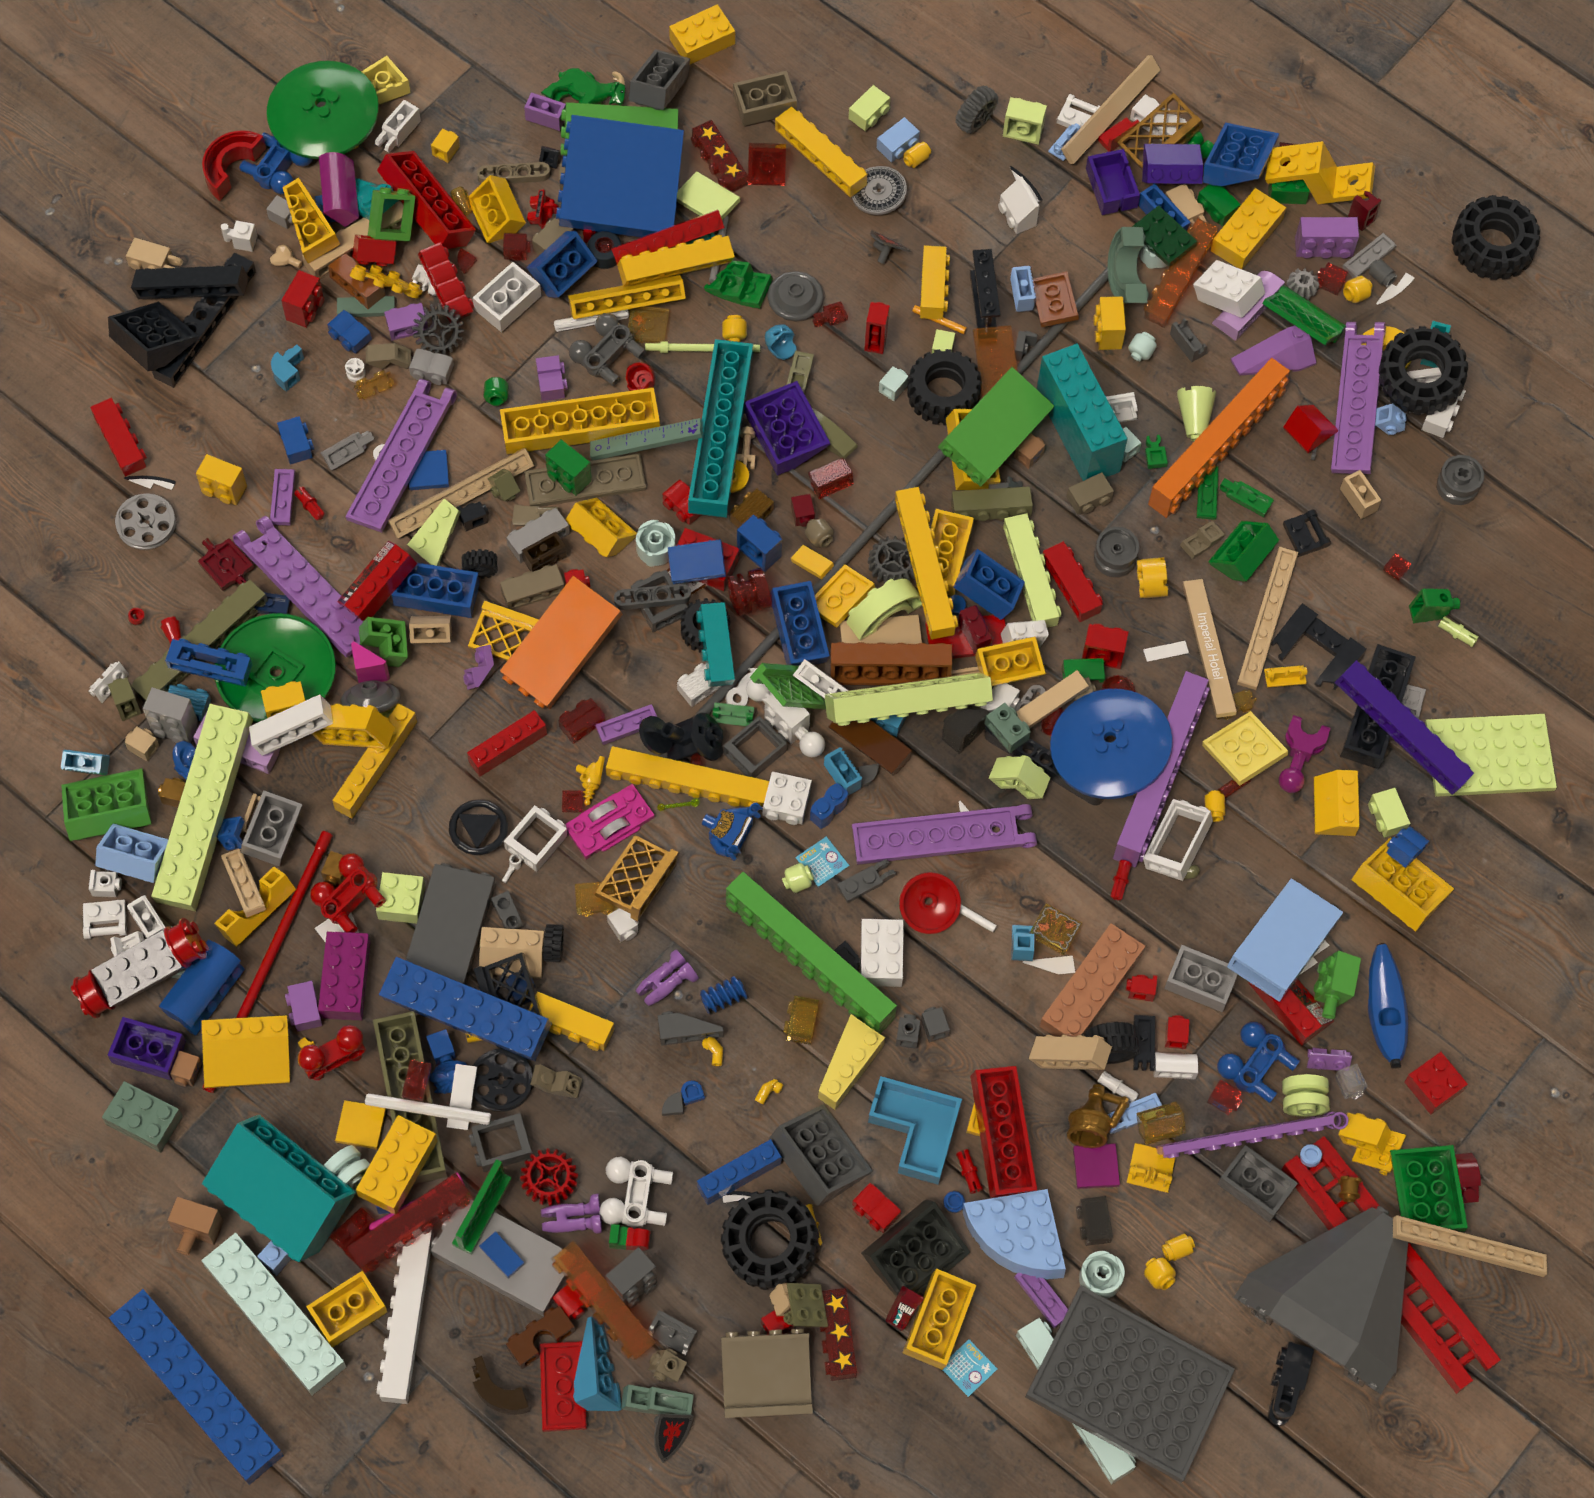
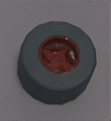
M601 231L591 236L588 241V248L597 259L594 266L608 269L617 265L611 248L621 245V242L615 234Z

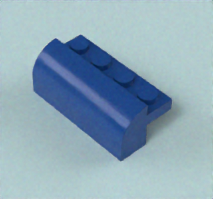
M209 939L206 942L209 951L206 952V958L203 960L198 958L191 962V966L184 971L159 1005L168 1017L180 1022L195 1036L201 1029V1021L209 1019L245 970L237 956Z

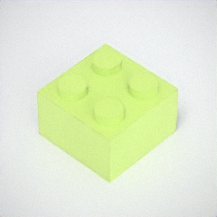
M1010 97L1005 115L1003 137L1039 145L1047 105Z
M382 872L379 892L386 899V902L381 907H376L378 919L417 924L425 891L424 877Z

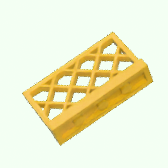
M484 601L482 612L468 647L472 649L481 647L474 643L477 637L485 634L488 643L482 646L491 645L492 656L508 661L512 656L511 651L517 649L522 643L518 633L525 630L530 632L539 619ZM485 616L492 618L496 625L484 629L482 623ZM505 624L512 625L514 631L503 636L499 627ZM498 628L501 637L490 642L487 633ZM516 635L519 644L509 648L505 639ZM503 641L507 649L500 653L494 651L492 645Z

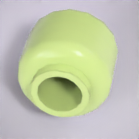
M802 863L785 869V877L782 878L786 889L791 888L794 893L811 887L812 880H814L809 866H805Z

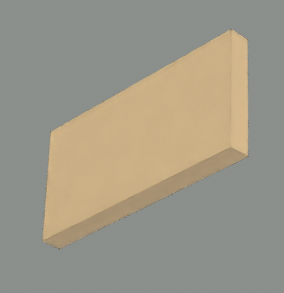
M919 615L888 617L881 623L876 632L862 640H859L846 623L847 620L840 624L841 642L922 643Z

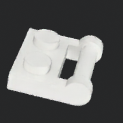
M1069 94L1056 123L1067 128L1075 123L1082 127L1091 115L1073 109L1071 106L1074 105L1092 113H1095L1100 106H1094Z
M125 900L83 903L84 939L114 934L126 936ZM119 922V926L91 928V925Z

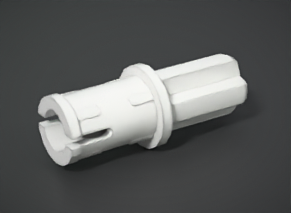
M1106 1071L1098 1079V1083L1113 1091L1114 1095L1117 1093L1122 1097H1128L1130 1102L1136 1101L1139 1095L1136 1091L1123 1084V1080L1114 1078Z

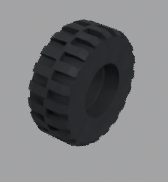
M1490 195L1487 198L1481 197L1476 199L1475 202L1473 201L1466 205V208L1459 214L1452 235L1453 251L1458 256V261L1465 265L1469 272H1474L1478 277L1490 278V280H1497L1499 278H1502V280L1509 279L1512 275L1514 277L1521 274L1522 270H1526L1531 261H1533L1540 243V227L1536 224V217L1530 213L1526 206L1521 205L1518 200L1509 199L1507 196L1496 197V195ZM1488 229L1501 231L1509 237L1511 244L1506 246L1493 245L1487 242L1480 232Z
M1419 326V329L1409 328L1406 329L1404 334L1398 333L1394 337V341L1391 340L1386 345L1379 365V384L1383 387L1382 392L1385 397H1390V402L1395 406L1401 407L1402 411L1414 412V415H1421V413L1432 415L1437 410L1439 412L1446 410L1447 405H1453L1457 397L1461 395L1467 379L1468 362L1465 361L1467 356L1465 351L1460 349L1461 344L1456 339L1453 340L1449 333L1440 332L1438 328L1434 327L1433 329H1428L1426 326ZM1426 359L1438 366L1441 371V377L1430 383H1421L1415 381L1407 374L1405 366L1413 360Z
M773 1189L765 1190V1193L760 1194L756 1191L751 1193V1197L745 1200L744 1197L738 1201L739 1205L736 1208L732 1207L728 1212L729 1218L724 1220L722 1226L724 1231L721 1234L722 1252L734 1273L748 1285L760 1287L762 1290L776 1288L778 1284L797 1283L796 1280L802 1276L804 1278L808 1274V1268L814 1265L816 1261L815 1255L819 1252L820 1247L818 1243V1238H820L819 1230L815 1219L806 1205L802 1204L797 1197L788 1195L787 1192H774ZM776 1221L784 1224L790 1233V1242L786 1250L774 1258L767 1259L757 1256L751 1247V1238L755 1230L766 1222Z

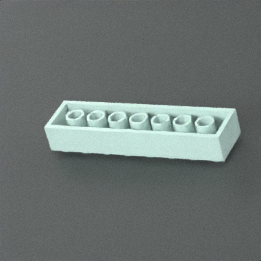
M234 1233L201 1260L206 1269L311 1395H314L346 1368L341 1357L237 1233Z

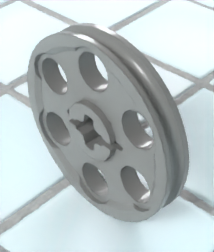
M139 494L127 499L120 506L116 514L115 525L124 543L136 549L148 550L159 547L168 541L175 530L176 518L173 508L164 498L155 494ZM147 501L148 505L145 508H139L138 503ZM160 506L167 508L163 514L157 513L156 509ZM126 512L133 514L128 520L122 518V515ZM141 517H142L143 519H145L146 521L149 520L150 526H149L148 524H146L145 522L142 523ZM163 523L169 525V528L165 531L158 529ZM129 529L135 531V534L131 537L124 535ZM146 535L154 537L151 542H144L143 538Z

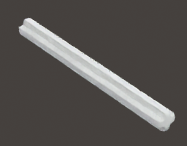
M367 1094L365 1098V1104L369 1106L485 1125L490 1124L491 1114L375 1094Z

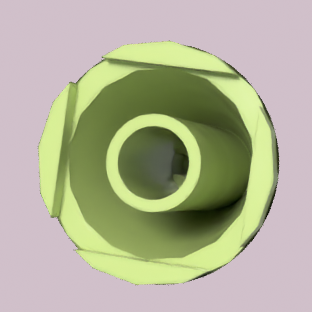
M1191 386V390L1185 391L1184 387L1177 392L1186 435L1188 438H1191V441H1195L1209 426L1216 397V391L1212 392L1210 387Z

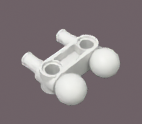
M623 1157L611 1159L606 1166V1175L612 1182L617 1184L628 1181L625 1204L617 1198L605 1200L600 1206L599 1214L601 1219L610 1225L622 1222V1224H626L631 1228L643 1227L646 1223L665 1226L667 1213L650 1211L646 1208L648 1192L652 1182L671 1185L673 1172L654 1169L652 1164H648L643 1160L631 1161L630 1163ZM643 1170L646 1175L644 1177H638L636 1176L635 1171ZM630 1211H637L640 1216L633 1219L628 1213Z

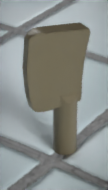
M515 504L512 523L514 526H525L527 522L536 520L547 510L558 509V507L522 506Z

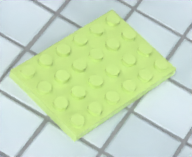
M1545 714L1425 720L1426 727L1433 734H1436L1441 739V742L1452 749L1456 756L1462 762L1468 764L1474 772L1467 782L1453 795L1432 776L1435 797L1556 790L1557 786Z

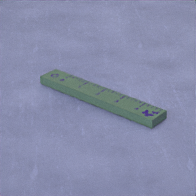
M701 418L590 441V458L592 460H599L703 438V422Z

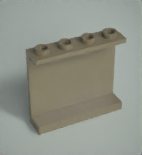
M804 1328L791 1329V1333H782V1329L769 1330V1334H761L760 1331H747V1335H739V1332H725L726 1336H721L725 1418L813 1414L809 1333L804 1332Z

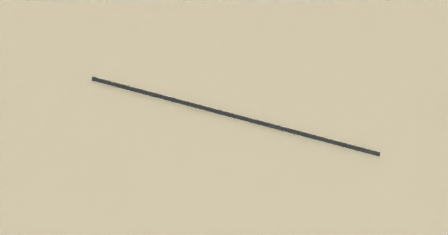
M1107 268L1075 301L1077 312L1107 282ZM1069 322L1053 325L1014 369L1022 374ZM940 449L902 490L918 487L946 457ZM895 498L841 555L822 580H818L813 586L814 595L844 565H847L897 510ZM777 626L734 672L735 681L733 685L721 686L696 714L702 712L709 715L711 713L714 703H720L728 691L734 688L749 671L748 668H752L779 639Z

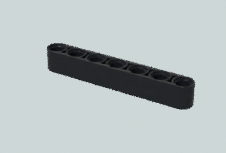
M985 725L984 737L988 742L1013 757H1021L1022 755L1030 757L1034 764L1044 769V772L1051 777L1050 780L1089 804L1100 805L1104 799L1084 795L1070 787L1057 772L1052 760L1051 751L1029 738L1027 742L1009 753ZM1029 749L1032 753L1027 754L1023 750ZM1045 759L1049 761V763L1043 764L1040 762V760Z

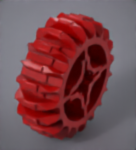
M547 1148L546 1154H542V1151L539 1150L538 1157L534 1154L530 1155L532 1162L529 1160L524 1162L526 1167L521 1168V1173L525 1174L520 1176V1181L524 1182L521 1186L523 1190H527V1197L533 1195V1202L540 1198V1205H543L545 1200H547L548 1205L552 1206V1200H556V1203L560 1204V1197L564 1200L568 1199L566 1192L569 1194L574 1193L572 1187L577 1186V1182L574 1180L578 1178V1173L574 1172L577 1168L576 1165H571L573 1162L572 1158L566 1159L565 1152L558 1156V1149H555L554 1153L551 1154L550 1149ZM544 1163H556V1165L548 1167ZM536 1168H538L541 1176L533 1184L532 1175ZM565 1170L567 1177L564 1184L560 1186L557 1179L561 1176V1172ZM545 1173L546 1175L553 1176V1181L546 1178ZM546 1187H550V1188H552L554 1191H552V1192H545V1191H541V1190H543V1189L546 1188Z

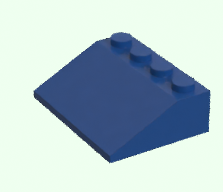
M1225 122L1204 164L1203 183L1213 186H1225L1259 179L1279 138V133Z

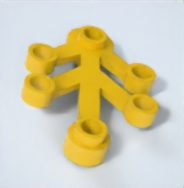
M355 265L350 273V277L356 280L364 281L365 277L374 279L373 284L377 287H392V291L400 294L404 293L412 298H418L423 292L420 289V285L413 282L408 284L401 280L400 274L396 271L390 270L388 276L381 273L382 268L377 265H371L370 273L365 272V267Z

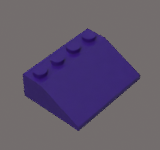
M798 381L744 402V414L754 429L755 435L776 475L796 468L830 445V441Z

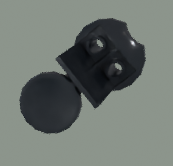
M698 713L692 718L677 724L665 723L657 716H649L644 718L639 725V734L644 746L654 754L662 755L667 752V759L679 761L698 754L706 760L715 761L721 758L724 753L722 747L723 730L714 718L707 713Z

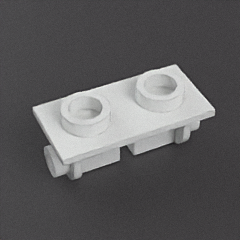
M119 661L118 663L110 664L102 674L104 678H98L89 687L90 690L88 692L94 697L96 695L99 701L103 703L111 694L108 684L119 678L124 679L129 674Z

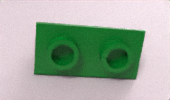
M715 702L712 716L716 723L748 726L753 722L754 707Z

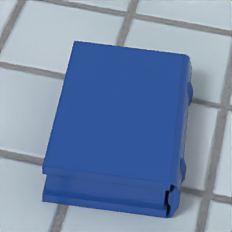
M721 539L668 547L673 584L726 577Z

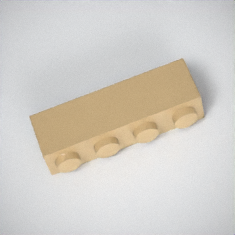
M1046 1035L1045 1037L1036 1036L1029 1060L1040 1068L1105 1070L1112 1046L1106 1043L1103 1037L1097 1035L1093 1037L1077 1035V1037L1061 1035V1037Z

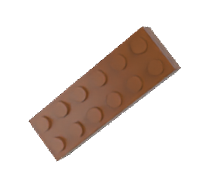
M831 643L830 677L841 685H893L951 677L952 644Z

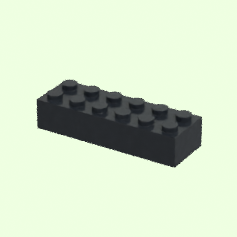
M1377 644L1368 672L1373 677L1379 679L1382 685L1402 702L1416 656ZM1358 705L1356 706L1340 757L1379 769L1389 743L1390 735Z

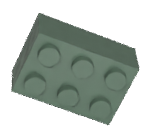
M124 1081L103 1114L102 1119L107 1126L161 1153L183 1116L178 1108Z

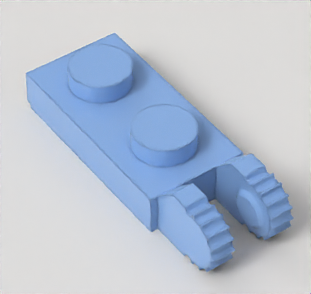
M1153 1093L1129 1103V1108L1125 1110L1121 1117L1122 1122L1117 1124L1115 1128H1112L1110 1134L1119 1132L1124 1128L1128 1129L1164 1114L1165 1110L1157 1094ZM1111 1112L1107 1115L1111 1118L1114 1112Z

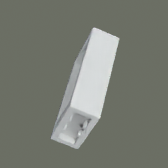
M1173 799L1143 858L1145 868L1183 881L1213 822L1211 811L1203 806L1197 807L1187 801ZM1178 815L1201 822L1181 863L1158 856Z

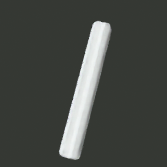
M628 309L610 312L618 320L629 318ZM601 314L578 319L571 317L555 320L554 327L558 332L595 325L598 316Z

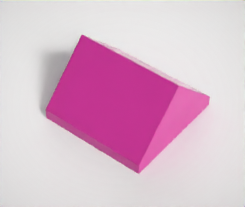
M353 641L351 647L358 682L371 680L388 681L390 676L386 661Z

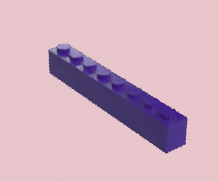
M1357 660L1334 682L1451 795L1458 791L1474 774L1468 764L1462 762L1452 749L1442 743L1441 739L1436 734H1433L1423 721L1418 720L1408 707L1404 706L1392 692H1389L1382 685L1379 679L1373 677L1367 671V668Z

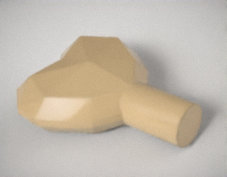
M279 245L276 248V253L270 257L271 263L275 266H285L287 264L297 268L302 266V261L294 258L291 249L286 245Z

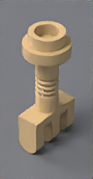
M743 427L740 437L743 438L742 454H737L736 460L743 461L746 467L747 462H751L750 469H755V455H750L751 439L755 438V432L752 427Z

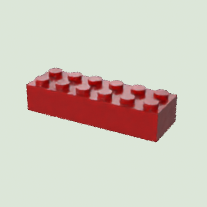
M415 151L386 154L377 169L378 173L392 187L393 191L407 189L410 194L415 196L413 218L422 227L434 245L441 242L442 246H445L447 249L467 246L476 231L475 227Z
M1008 1066L975 1070L970 1078L990 1199L1037 1191L1017 1067Z

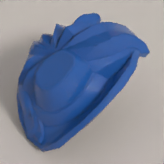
M181 741L176 743L173 748L174 769L187 780L196 748L189 742Z
M457 1060L439 1064L432 1074H429L430 1081L437 1088L434 1092L437 1094L452 1093L456 1064H467Z

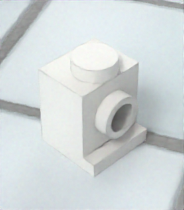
M91 870L89 882L91 895L94 897H117L118 890H121L122 880L118 877L117 872Z

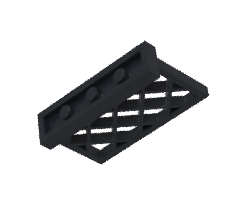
M521 952L485 967L479 966L474 968L480 991L499 998L498 991L502 985L510 989L504 1001L509 1002L513 992L522 995L518 1007H522L525 999L528 998L533 1003L531 1012L542 1016L524 953ZM520 960L521 963L518 974L509 970L513 961ZM498 967L504 970L499 981L493 979L491 973L492 969ZM508 972L516 976L511 987L503 984ZM520 978L527 983L524 993L515 990Z

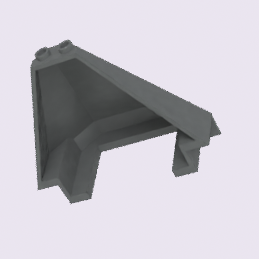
M1378 1206L1376 1209L1371 1207L1247 1274L1246 1279L1233 1297L1250 1308L1251 1314L1270 1326L1272 1322H1275L1343 1367L1346 1377L1362 1387L1364 1384L1379 1394L1383 1392L1392 1376H1396L1408 1249L1407 1241L1393 1238V1218L1388 1216L1389 1212L1381 1206Z

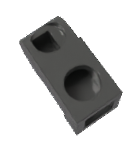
M509 891L491 898L493 908L502 921L504 928L519 929L523 927Z

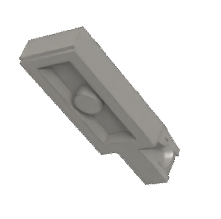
M368 430L362 434L359 432L353 433L322 451L321 455L328 468L333 470L363 453L364 449L367 448L366 444L374 440V437Z

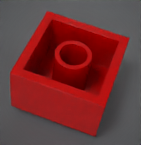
M298 270L281 300L287 321L307 328L310 322H313L318 307H321L324 303L320 278Z
M1089 624L1082 659L1103 658L1105 667L1120 669L1128 631L1117 627H1104L1102 624Z
M1439 1052L1410 1073L1404 1081L1430 1115L1461 1094L1468 1085L1442 1052Z

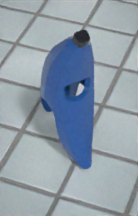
M1380 943L1376 945L1369 970L1368 1015L1377 1046L1382 1055L1390 1062L1391 1068L1395 1069L1401 1068V1061L1407 1048L1408 1010L1398 967L1387 944Z

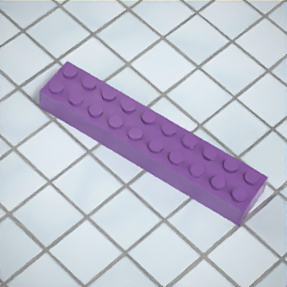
M1187 671L1185 672L1167 717L1172 733V752L1169 762L1157 780L1137 793L1117 843L1113 857L1114 860H1127L1135 868L1138 861L1143 862L1154 829L1158 824L1160 814L1165 806L1182 758L1185 755L1195 725L1200 717L1202 707H1204L1210 690L1207 687L1209 679Z

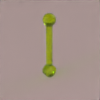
M694 798L690 802L667 805L660 803L657 809L663 811L668 808L690 805L698 807L699 800Z

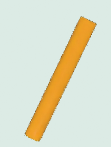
M915 305L912 312L920 315V307ZM944 317L943 320L929 319L961 334H965L967 327Z

